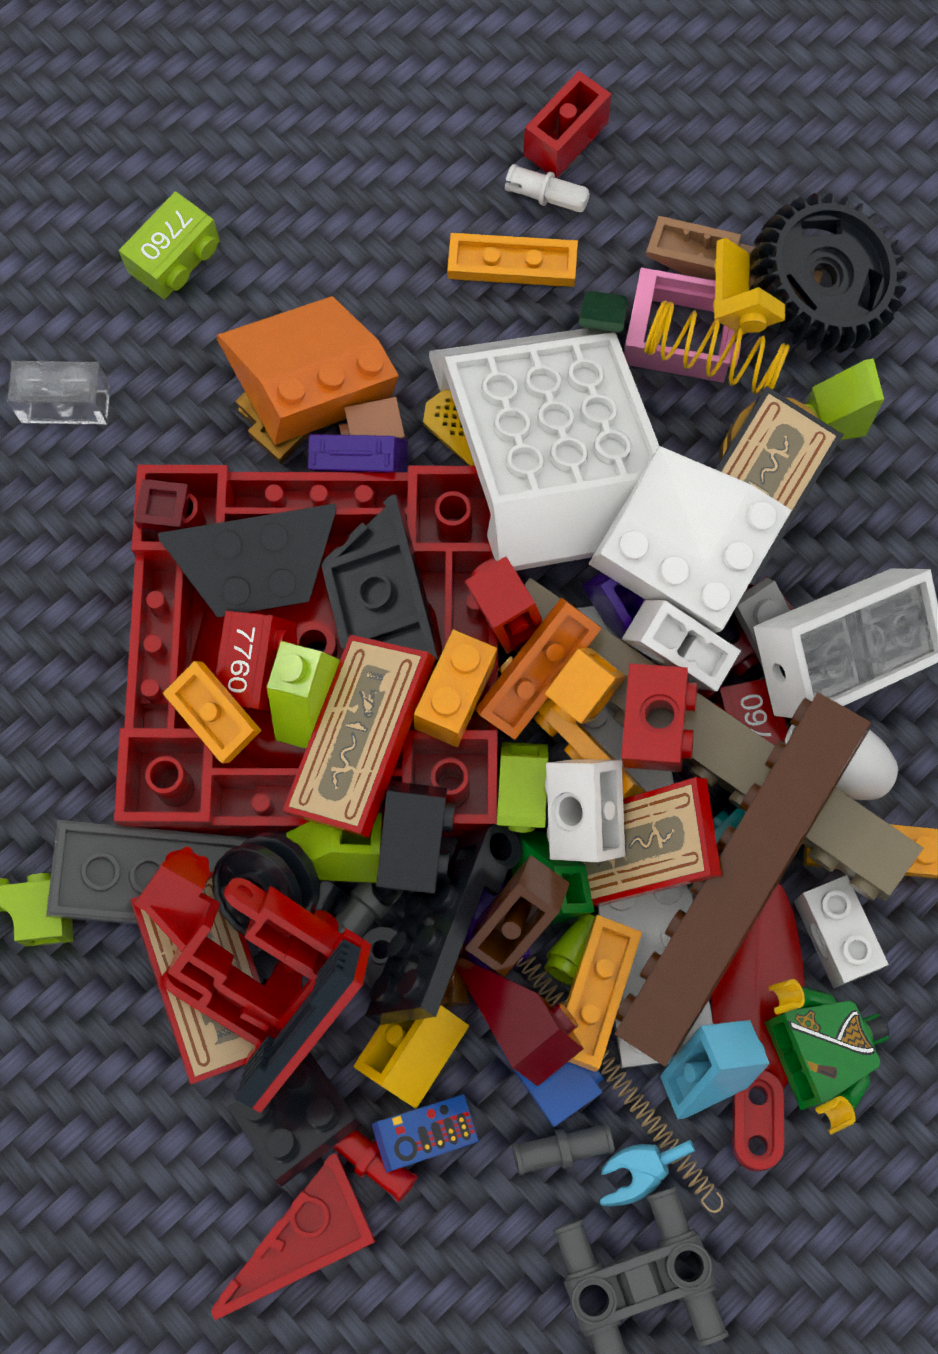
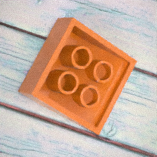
M333 296L217 335L220 347L274 445L347 419L344 407L392 398L399 377L379 340Z

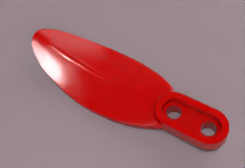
M780 883L776 886L711 995L713 1024L750 1020L758 1039L764 1046L765 1054L770 1063L747 1089L733 1095V1153L736 1160L744 1168L755 1172L766 1171L779 1162L784 1152L783 1091L788 1083V1079L764 1023L781 1015L775 1014L774 1008L779 1006V999L774 991H769L768 986L789 979H795L801 986L805 987L803 960L795 916L789 899ZM751 1089H759L764 1093L765 1102L763 1105H755L750 1101L749 1091ZM751 1138H758L763 1141L765 1145L763 1155H755L749 1150L748 1143Z

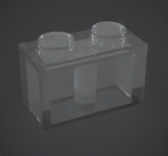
M11 361L8 403L21 423L107 424L110 384L99 362Z

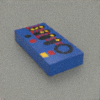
M464 1094L371 1124L386 1173L479 1142Z

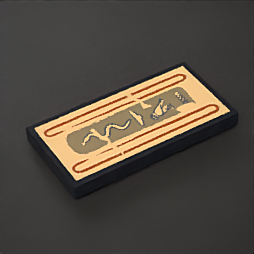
M767 386L762 390L715 470L753 485L792 510L749 583V589L755 585L843 437L842 433Z

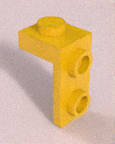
M727 238L718 240L714 263L716 272L715 299L713 302L714 319H719L720 323L733 331L742 327V335L761 332L767 326L785 321L784 303L759 287L749 291V253Z

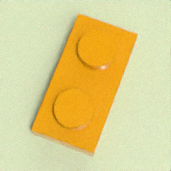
M194 661L163 692V695L221 763H230L262 731L201 661Z

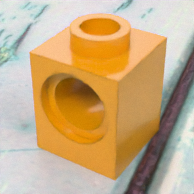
M591 647L578 648L544 694L555 702L552 708L560 717L572 724H575L577 721L583 724L596 719L627 676Z

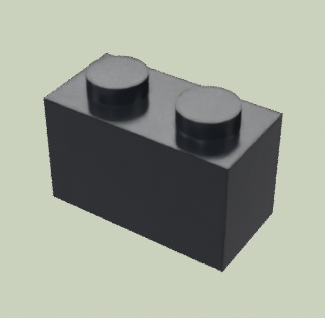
M395 781L389 782L386 794L376 887L435 893L437 878L446 879L450 850L440 849L442 831L452 832L455 803L446 802V787Z

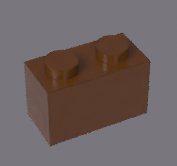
M530 855L500 891V894L495 897L477 919L465 950L505 977L560 912L570 883Z

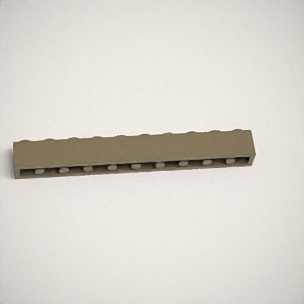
M529 578L525 587L536 603L542 620H544L560 598ZM601 627L602 629L587 648L591 647L627 676L606 704L608 708L615 712L613 719L624 728L629 663L657 664ZM525 644L521 645L513 651L519 653V651ZM697 693L695 712L686 711L685 729L694 730L692 759L683 758V760L692 766L689 771L692 776L706 778L707 785L710 788H713L717 783L731 793L728 800L746 813V811L740 808V805L754 783L762 786L772 770L765 766V763L775 745ZM656 709L650 713L647 722L654 728H665L671 724L674 715L666 709ZM836 787L802 843L811 849L808 856L819 866L829 872H833L835 868H838L852 878L849 885L859 894L871 901H874L878 896L885 902L924 849Z

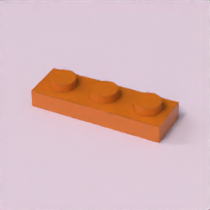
M561 597L475 710L481 717L515 740L548 697L544 693L578 648H587L602 628Z

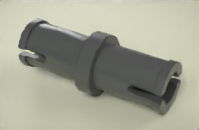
M607 1122L567 1133L562 1128L554 1130V1136L521 1144H512L519 1176L561 1165L562 1169L573 1167L574 1161L607 1153L613 1154L615 1152L611 1130Z

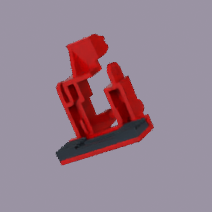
M186 846L182 850L171 851L166 856L165 861L162 862L137 898L135 906L145 911L177 947L171 965L162 975V982L165 988L177 998L255 1045L247 1056V1064L244 1066L245 1071L242 1073L241 1077L243 1078L240 1080L235 1100L261 1113L362 987L372 944L347 928L342 934L338 932L339 924L333 915L324 910H318L312 914L272 886L265 892L246 879L233 878L225 887L224 896L231 906L251 918L244 938L278 959L272 974L263 986L232 965L235 955L207 937L212 929L221 903L202 893L209 880L208 858L203 855L199 857L198 854L192 853L193 850L190 847ZM304 975L309 978V981L301 990L302 977Z

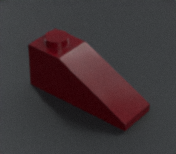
M463 958L456 962L455 966L510 1065L536 1086L542 1084L584 1049L574 1033V1030L578 1028V1023L564 1005L558 1003L554 1007L538 993Z

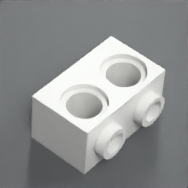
M645 600L621 639L661 666L688 667L689 682L697 683V689L718 691L741 650L666 600Z

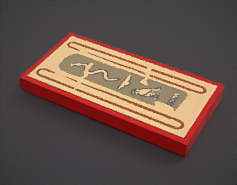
M354 635L349 636L282 811L297 818L369 838L413 721L415 710L420 702L436 658L433 655L422 650Z
M694 777L624 798L625 857L601 862L581 861L586 865L594 908L722 876L707 779Z
M212 871L202 893L215 899L212 883L214 871ZM138 897L130 899L189 1084L197 1083L247 1064V1056L255 1045L177 998L165 988L162 982V975L171 965L177 947L145 911L135 906ZM218 909L212 929L207 937L235 955L232 965L261 984L247 940L244 938L245 936L233 929L221 914L220 909Z

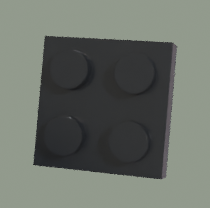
M311 1052L306 1055L261 1113L237 1100L228 1106L270 1174L281 1187L361 1125Z

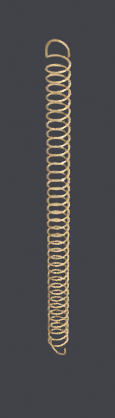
M534 956L521 964L519 963L522 961L523 958L519 959V961L516 964L517 967H520L528 963L523 968L522 974H526L532 971V973L528 976L527 980L531 981L538 978L534 983L533 988H537L545 984L539 991V995H543L551 991L546 996L545 1000L549 1002L557 998L551 1004L554 1006V1004L563 996L564 992H561L555 995L554 997L548 999L549 996L558 988V985H555L544 992L542 991L552 981L553 978H549L544 982L536 985L541 980V978L547 973V971H543L535 977L531 978V976L539 969L541 964L539 963L531 969L525 971L526 968L536 959V957ZM566 999L565 1001L561 1002V1004H563V1005L565 1006V1005H566V1002H567V999ZM605 1050L603 1059L609 1053V1050ZM611 1057L608 1060L602 1062L601 1066L607 1062L609 1063L602 1070L601 1075H604L615 1069L614 1072L608 1077L607 1082H611L614 1079L621 1076V1078L612 1087L613 1090L628 1083L618 1094V1097H622L625 1094L634 1090L624 1101V1104H628L633 1100L639 1098L636 1101V1103L630 1108V1112H633L636 1109L645 1105L644 1108L637 1114L636 1119H639L645 1116L646 1114L652 1112L641 1124V1127H644L649 1123L657 1120L654 1123V1125L647 1131V1134H651L659 1128L663 1127L662 1130L654 1137L653 1142L670 1134L659 1146V1149H662L673 1142L675 1143L671 1148L675 1147L679 1141V1139L677 1138L666 1143L672 1136L673 1131L666 1132L665 1134L660 1136V1134L666 1129L667 1124H662L653 1129L661 1120V1116H657L648 1121L651 1118V1116L655 1113V1109H650L642 1114V1112L648 1107L650 1102L646 1101L635 1107L641 1101L644 1094H639L636 1097L630 1099L637 1091L638 1087L635 1086L624 1092L626 1088L631 1084L632 1079H628L625 1082L618 1085V1083L625 1077L626 1072H622L617 1076L611 1078L619 1070L621 1065L618 1064L610 1068L609 1070L605 1071L613 1063L615 1057ZM691 1154L686 1155L688 1157L677 1168V1172L693 1164V1166L687 1171V1173L683 1176L682 1179H686L694 1173L700 1171L697 1174V1176L689 1183L688 1187H691L696 1183L700 1182L701 1180L705 1179V1181L694 1192V1194L696 1195L701 1191L707 1189L708 1187H711L710 1190L703 1196L701 1202L708 1211L713 1213L719 1212L723 1208V1199L718 1192L716 1193L721 1199V1206L719 1209L711 1210L706 1206L703 1200L713 1190L714 1184H709L703 1187L708 1181V1176H704L696 1180L701 1175L702 1169H697L691 1172L693 1168L696 1166V1161H692L684 1165L691 1156ZM682 1157V1158H680V1159H678V1160H676V1161L671 1162V1164H674V1163L678 1162L679 1160L683 1159L684 1157Z

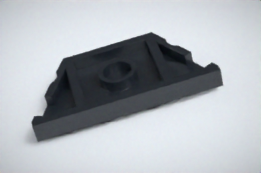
M395 494L389 496L383 502L386 507L367 525L362 522L349 535L347 542L343 546L336 547L321 562L342 649H345L349 636L354 635L422 650L433 655L436 658L433 665H437L441 652L402 501Z
M329 504L158 533L160 542L217 617L225 616V611L247 613L309 602L335 517L336 505Z

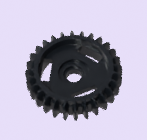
M816 193L809 195L806 200L798 197L790 205L785 204L774 216H771L753 242L756 247L751 251L750 260L755 263L750 267L749 275L759 279L751 286L750 290L759 287L785 304V321L780 322L781 326L778 334H782L786 330L793 333L792 344H796L802 338L806 339L808 351L820 344L823 354L832 351L834 348L839 353H842L850 347L856 349L869 340L874 339L892 322L894 313L902 306L899 298L907 290L905 286L900 284L906 277L907 272L897 268V265L903 261L904 256L895 255L892 250L898 244V240H887L885 233L889 226L879 228L874 223L877 213H873L869 217L865 216L862 213L863 203L858 204L854 209L849 207L848 196L843 197L837 204L832 193H828L822 199ZM802 229H820L833 234L803 236ZM815 268H822L830 274L832 279L831 287H823L816 282L814 278ZM868 275L870 298L867 309L858 306V302ZM791 285L795 288V290L802 297L805 303L797 296V294L792 289Z

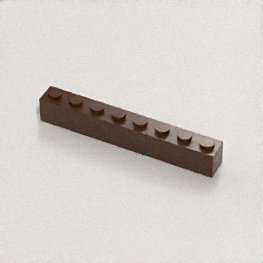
M817 692L813 701L807 698L802 700L790 721L792 725L796 726L794 733L787 744L781 740L778 741L765 763V766L772 770L762 786L757 783L751 786L740 805V808L746 811L737 828L729 825L719 839L717 850L721 854L719 863L722 876L693 883L690 893L696 897L687 913L679 909L665 931V935L671 938L662 955L656 951L652 953L640 973V977L646 981L637 997L629 993L617 1011L615 1019L620 1021L621 1024L616 1030L615 1035L664 1067L673 1061L872 727L871 722Z

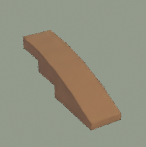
M658 216L646 251V257L686 276L715 281L714 263L718 240L727 238L747 251L749 255L755 247L741 244V234ZM750 260V267H751L755 262H753V261ZM814 270V278L819 285L822 283L823 272ZM749 275V291L759 278ZM791 285L792 289H793L794 292L797 294V296L805 303V301L802 299V297L798 294V292L795 290V288Z

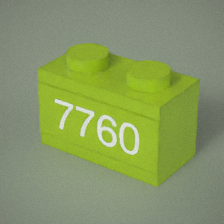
M175 191L119 249V253L127 272L165 300L173 291H177L185 285L190 273L201 261L209 259L214 254L220 239L214 219Z

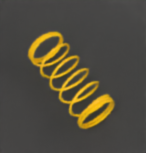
M666 300L661 303L647 337L644 348L646 355L652 356L663 334L660 351L661 359L663 361L668 360L677 349L690 325L683 358V366L686 370L691 368L697 361L713 332L706 365V375L708 378L715 375L736 340L729 373V384L734 386L740 380L760 345L752 381V393L754 395L757 394L763 386L764 388L767 386L772 390L774 389L789 351V344H781L777 355L756 388L766 342L765 336L759 337L733 381L742 339V327L735 331L721 358L710 373L712 356L720 325L719 319L712 323L698 351L687 365L697 312L695 310L690 314L675 344L665 357V346L674 303L667 302Z

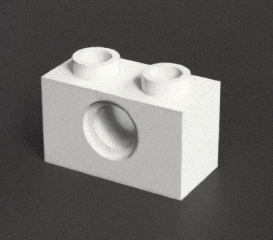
M572 759L546 763L547 777L545 780V790L548 799L547 838L549 841L550 860L601 862L625 857L622 760Z
M847 875L804 892L794 901L833 989L889 965L857 895L849 885L850 880Z

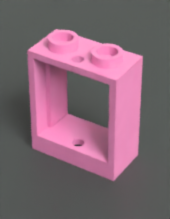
M641 268L624 350L627 364L629 366L724 383L728 367H731L736 341H734L718 371L710 378L706 375L708 354L701 353L694 365L686 370L683 366L684 349L677 348L666 361L661 359V345L657 346L652 356L646 355L644 352L646 344L644 340L652 301L663 302L666 300L667 302H673L674 305L714 312L715 281ZM725 325L723 326L718 356H712L710 373L715 368L735 331ZM740 343V347H739V352H738V356H737L735 368L737 367V364H738V359H739L740 349H741V343ZM665 346V357L672 347ZM689 351L687 365L695 356V351Z

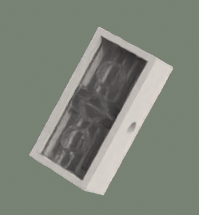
M891 568L753 626L774 716L792 718L802 700L807 698L813 701L817 692L845 706L938 663V602L931 569Z

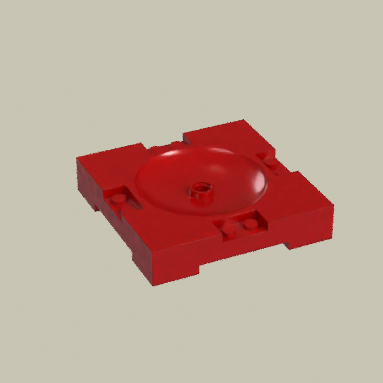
M137 465L132 552L135 555L126 707L124 728H120L114 812V822L119 826L224 836H253L264 832L287 833L310 822L282 811L306 749L275 740L270 712L244 709L262 731L230 763H221L163 695V692L194 661L203 662L216 675L225 616L217 617L160 542L158 533L167 531L141 529L135 524L142 479L188 484L191 492L184 529L335 504L336 513L321 562L336 547L343 546L347 542L349 535L362 522L367 525L386 507L383 502L389 496L396 494L402 501L441 654L453 629L497 648L495 666L478 704L498 680V639L465 583V580L472 577V572L479 565L489 560H495L487 537L491 513L475 466H408V472L387 473L230 472L228 465ZM321 563L309 602L247 612L273 615L297 622L296 636L298 646L307 647L312 642H323L326 644L324 653L339 660L342 657L344 649L340 645ZM433 665V667H432V670H431V672H430V675H429V678H428V680H427V683H426V686H425V688H424V691H425V689H426V687H427V684H428V682H429V680H430V678H431V676H432V674H433V671H434L436 665ZM474 710L457 748L415 730L413 718L390 781L447 788L446 802L455 803L452 832L442 831V837H461L467 831L497 824L498 728ZM387 790L383 798L381 807L379 809V812H382L381 837L383 830Z

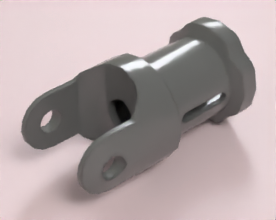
M358 882L349 892L351 897L349 901L334 917L339 924L338 932L342 934L347 928L362 937L376 919L382 920L404 890L392 888L383 900L378 901L372 893L371 882Z

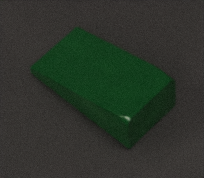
M588 291L584 296L579 325L583 328L620 333L624 327L627 298L623 295Z

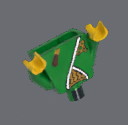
M789 979L768 986L769 991H774L779 999V1006L774 1008L775 1014L781 1015L764 1023L800 1110L819 1105L815 1110L818 1115L825 1113L831 1123V1128L828 1130L830 1135L853 1125L856 1117L854 1111L870 1086L869 1074L880 1066V1059L874 1046L889 1039V1029L885 1020L879 1014H872L862 1018L857 1005L853 1001L838 1003L832 994L803 987L795 979Z

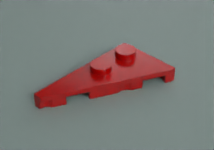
M334 1153L326 1159L318 1173L307 1187L301 1191L282 1219L276 1223L254 1251L253 1256L222 1292L211 1310L214 1320L230 1314L376 1242L338 1153Z

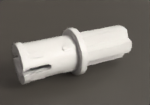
M512 164L506 177V181H511L505 184L506 191L537 199L542 206H545L548 202L576 212H583L589 201L590 194L586 187L557 179L555 174L550 171L545 175Z

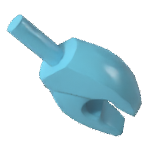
M688 1140L662 1153L656 1145L652 1144L632 1145L615 1153L604 1164L601 1175L614 1172L620 1168H626L632 1174V1183L629 1186H622L616 1192L601 1198L600 1204L607 1207L627 1205L651 1194L668 1175L667 1164L695 1152L692 1141Z

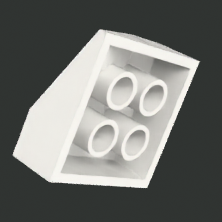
M659 446L590 560L589 565L645 600H666L716 634L725 627L792 510L751 484Z

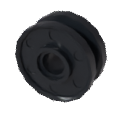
M264 832L246 839L240 846L233 847L217 861L212 876L213 894L215 900L221 903L219 906L221 914L233 929L244 936L251 918L231 906L224 896V889L233 878L246 879L265 892L272 886L312 914L315 912L320 899L319 877L312 860L297 843L277 833Z

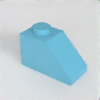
M750 1020L702 1025L660 1075V1078L677 1119H684L747 1089L770 1063L765 1054L764 1046L758 1039Z

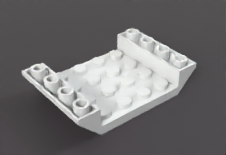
M584 328L430 351L429 358L440 391L449 389L451 391L491 513L487 537L494 559L499 561L507 556L515 571L593 557L659 447L616 333Z

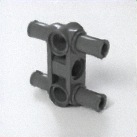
M676 1186L646 1196L662 1240L658 1241L659 1246L604 1266L602 1262L596 1263L582 1219L553 1229L568 1274L564 1275V1285L579 1330L583 1332L584 1336H590L595 1354H627L618 1327L622 1323L621 1320L677 1299L679 1302L685 1303L698 1339V1346L709 1345L729 1336L712 1292L716 1290L715 1284L717 1281L712 1270L711 1258L704 1248L700 1234L696 1233L695 1229L690 1230L676 1193ZM690 1250L699 1259V1271L691 1279H680L675 1273V1259L683 1251ZM589 1285L601 1286L606 1292V1304L597 1313L585 1312L579 1304L580 1293Z

